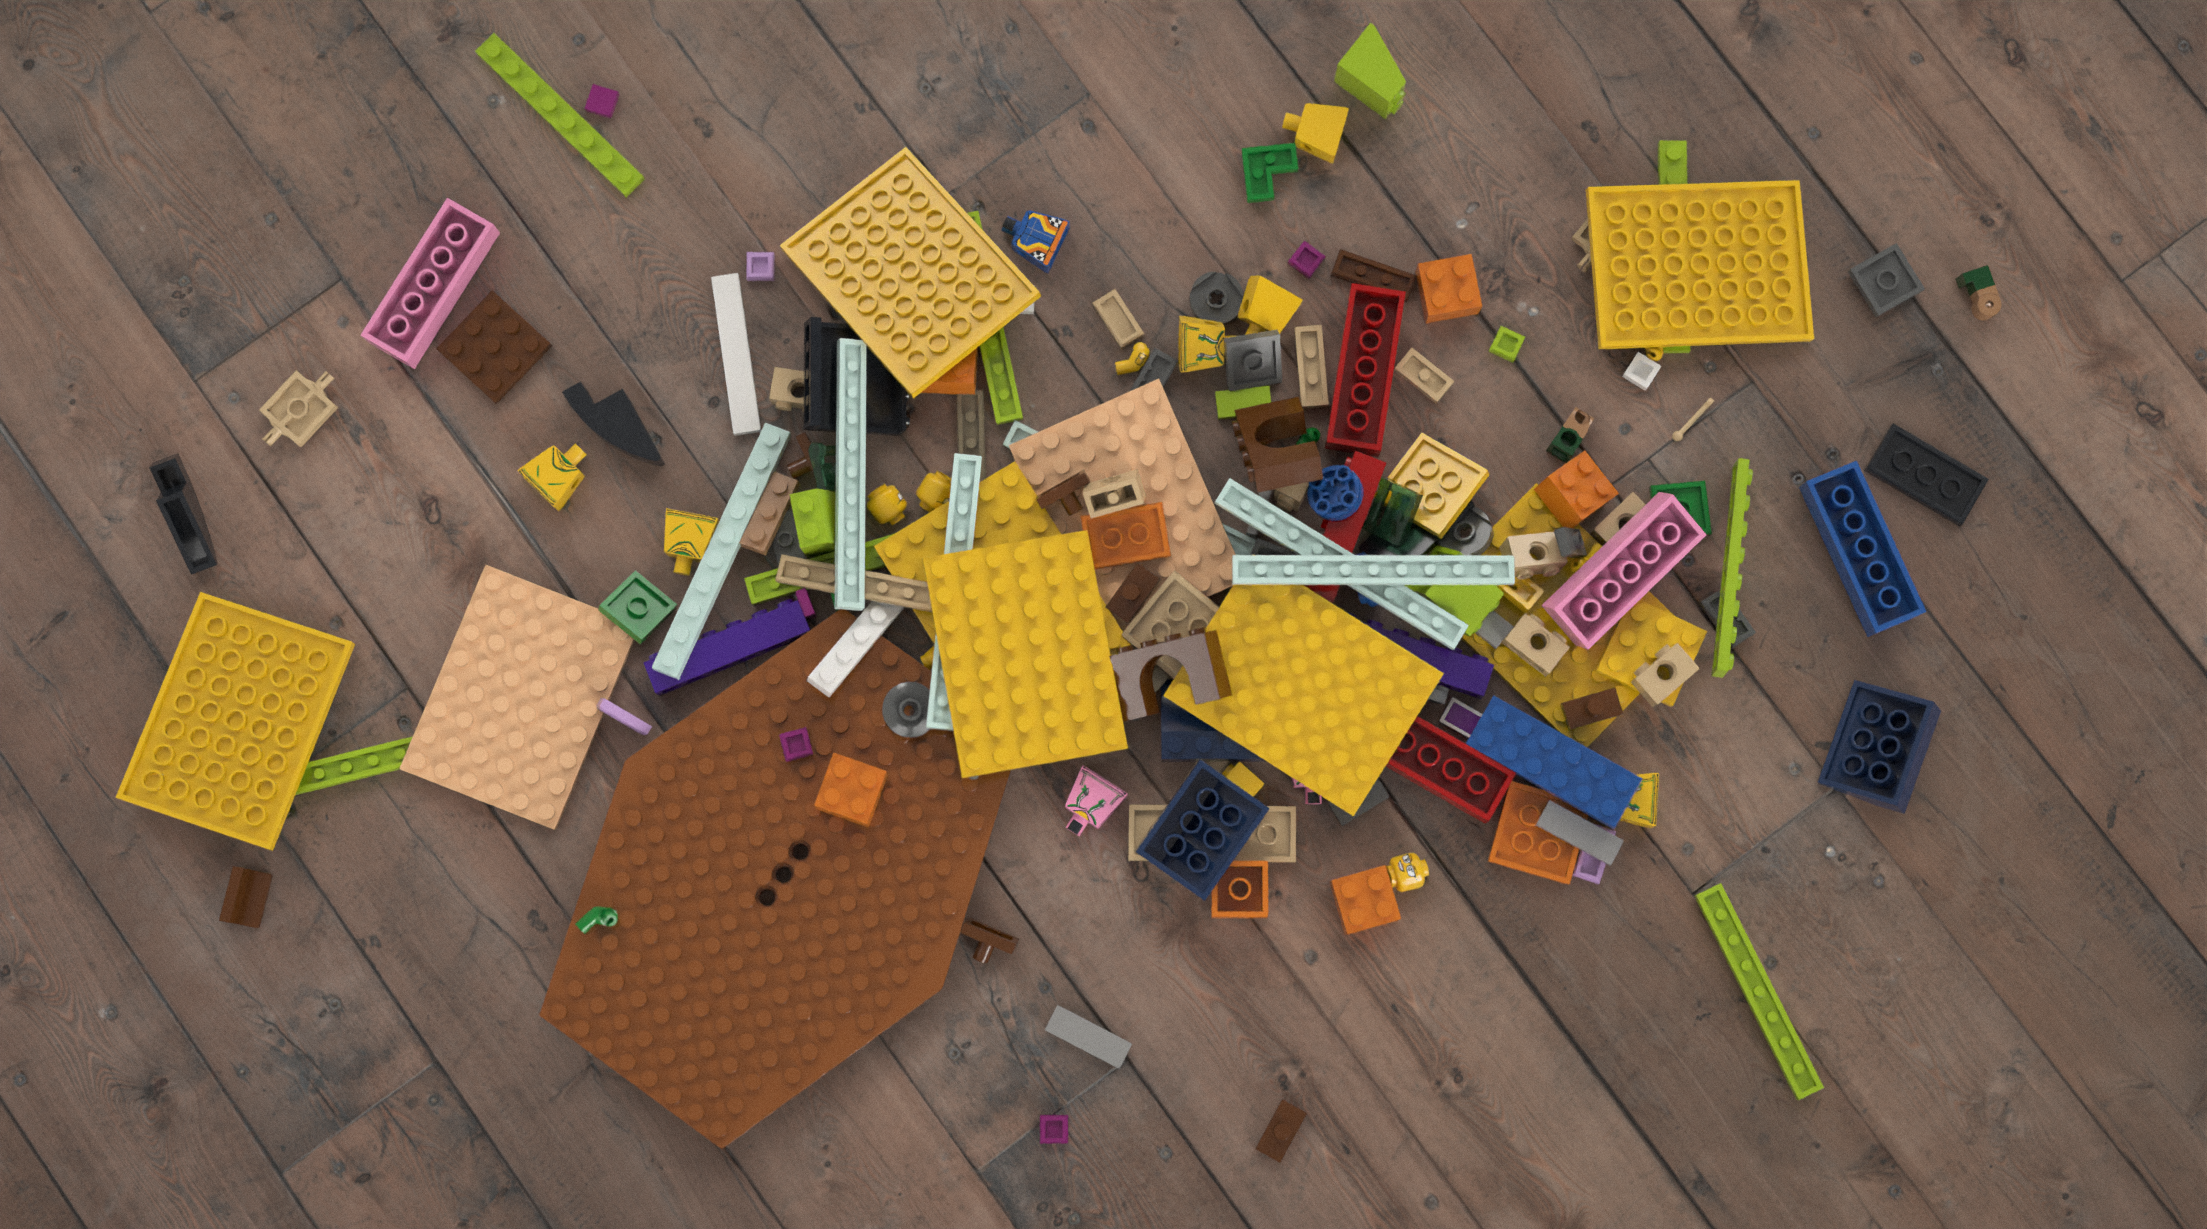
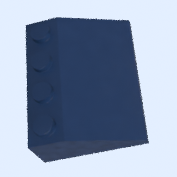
M1168 679L1161 686V762H1198L1199 759L1204 762H1267L1164 697L1165 692L1174 679Z
M1854 680L1818 783L1876 806L1905 814L1941 710L1934 701Z
M1199 759L1140 842L1135 852L1205 901L1270 808Z

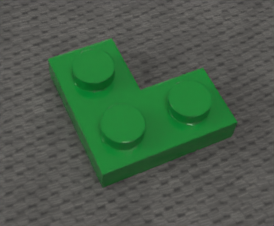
M1295 143L1248 147L1241 150L1247 203L1273 201L1272 174L1298 172Z

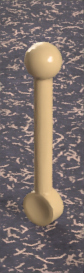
M1711 397L1679 431L1673 433L1672 438L1674 441L1678 442L1683 439V434L1714 402Z

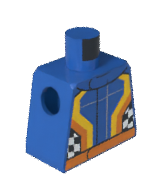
M1027 210L1021 222L1007 216L1001 231L1014 236L1011 246L1015 253L1045 273H1049L1069 232L1070 224L1065 219Z

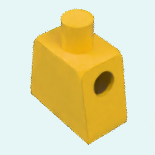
M1306 103L1302 117L1286 112L1282 128L1297 132L1294 142L1297 148L1333 164L1349 108Z
M1250 276L1238 313V318L1249 324L1245 335L1278 330L1280 334L1303 299L1262 276Z

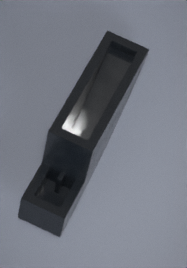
M581 381L562 391L573 410L602 440L634 459L660 467L665 465L632 402L623 389L597 403H594L587 388Z
M179 453L153 462L149 469L161 492L156 502L190 574L192 575L216 566L218 563L211 536L198 498Z

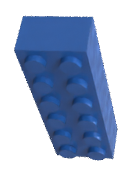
M1857 460L1802 484L1799 489L1867 637L1927 612Z
M1494 695L1466 742L1468 746L1514 771L1521 778L1612 829L1616 828L1642 782L1641 777Z

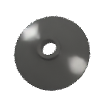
M904 682L894 686L885 696L882 705L883 718L890 730L897 735L912 738L921 736L930 730L926 728L930 693L926 686L916 682ZM906 706H911L914 709L912 716L904 713Z

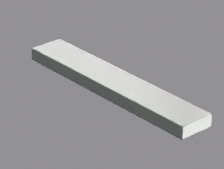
M734 273L711 277L733 434L738 436L761 432L739 274Z

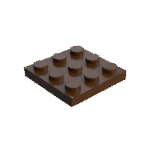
M492 290L436 349L497 404L552 347V344Z

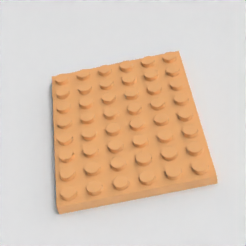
M1160 379L1009 445L1017 465L1036 495L1045 492L1082 470H1085L1091 483L1138 469L1146 493L1144 504L1141 505L1163 502L1172 557L1138 562L1161 580L1129 624L1174 570L1206 597H1210L1233 586L1232 556L1236 554ZM1084 486L1074 491L1083 507L1077 513L1068 516L1060 500L1045 507L1061 534L1083 531L1080 516L1089 514L1082 493ZM1137 563L1095 570L1099 595L1106 605ZM1111 612L1124 632L1129 624Z
M485 565L399 769L556 830L604 715L602 711L597 709L596 705L601 698L610 701L634 639L598 611V608Z

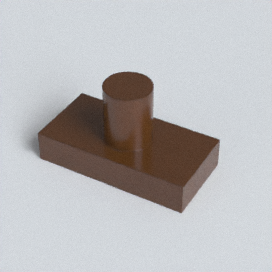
M806 432L796 436L804 457L787 464L793 479L812 471L821 489L831 486L830 480Z
M1082 470L1037 495L1036 500L1041 509L1060 500L1068 516H1071L1083 509L1074 491L1090 483V479L1085 470Z
M1137 563L1108 602L1106 608L1129 624L1161 579Z
M1616 688L1561 703L1568 730L1623 715Z
M969 917L964 922L960 932L979 941L973 958L982 963L989 962L994 947L1012 954L1020 939Z
M1282 1099L1255 1149L1281 1163L1307 1113Z

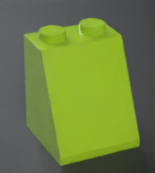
M1370 23L1338 63L1334 82L1386 119L1390 113L1396 114L1404 102L1402 99L1406 95V92H1404L1406 80L1376 27Z
M816 488L789 494L799 545L807 559L834 552L836 492Z
M1436 545L1429 555L1463 554L1460 551ZM1404 585L1469 625L1464 633L1467 636H1471V634H1474L1481 628L1484 618L1498 607L1499 600L1504 595L1496 585Z

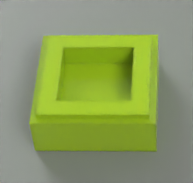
M1500 326L1488 352L1513 363L1525 336Z

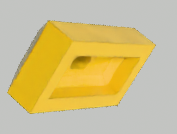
M1515 577L1514 585H1496L1504 593L1503 596L1524 613H1527L1544 592L1543 589L1529 578L1517 579Z

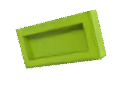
M1269 386L1235 391H1215L1218 420L1236 418V409L1270 403Z

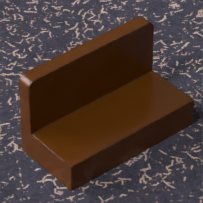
M233 866L219 921L259 928L273 877L272 874Z

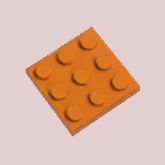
M1512 781L1505 795L1487 862L1570 885L1579 849L1537 827L1536 823L1549 800L1585 820L1588 819V815L1544 790Z

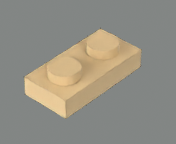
M1413 348L1408 351L1394 369L1395 372L1435 404L1438 403L1454 383V380Z

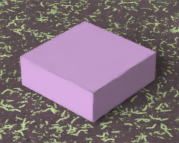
M747 252V281H775L774 252Z

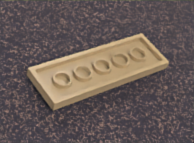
M1129 805L1128 861H1148L1136 853L1135 850L1167 805ZM1267 806L1270 808L1233 861L1296 863V806Z

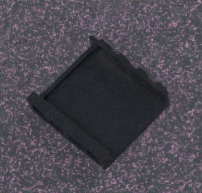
M810 317L804 323L803 430L836 432L837 341L839 338L861 339L848 324L821 322V317ZM866 346V434L900 436L908 429L910 424V414L906 412V402L909 401L910 394Z

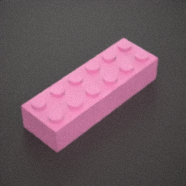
M447 198L361 333V336L368 343L415 369L499 236L500 232L494 224Z
M1658 492L1541 606L1576 646L1589 649L1692 550L1706 534L1673 494Z

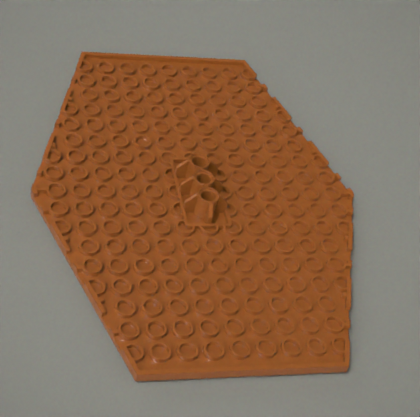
M845 609L835 612L627 758L539 1014L551 1025L721 1149H724L757 1123L768 1117L779 1107L790 1101L834 1067L941 991L1011 770L979 775L976 780H972L969 777L962 778L953 731L930 729L921 736L908 738L899 736L890 730L882 714V705L887 693L894 686L904 682L920 683L930 690L932 671L883 636L879 637L830 697L807 682L808 676L856 621L857 618ZM906 706L904 713L912 716L914 709L911 706ZM806 727L813 755L786 762L779 734ZM833 752L887 771L888 776L869 827L817 810L814 806ZM798 846H805L809 850L808 856L803 860L794 858V850ZM783 868L790 869L792 872L791 879L786 883H781L777 880V874ZM766 891H772L775 894V901L769 906L761 904L760 901L761 895ZM594 906L611 907L616 910L618 921L614 926L609 927L607 925L595 924L584 934L575 925Z

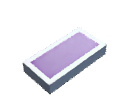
M1452 697L1438 722L1469 739L1482 713Z

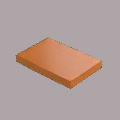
M1163 502L1134 506L1095 518H1090L1089 514L1080 516L1082 530H1087L1095 570L1172 557Z

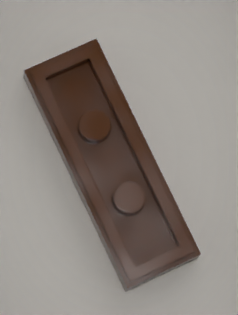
M1342 249L1339 250L1331 273L1332 277L1349 283L1406 292L1404 302L1408 301L1417 276Z

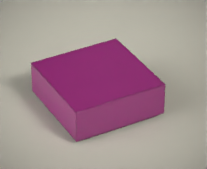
M592 84L584 109L586 112L611 119L620 94L618 91Z
M1304 240L1287 264L1310 279L1326 256Z
M806 588L797 590L796 596L805 618L808 620L816 618L817 615Z
M806 727L779 734L786 762L813 755Z
M1040 1115V1144H1068V1115Z

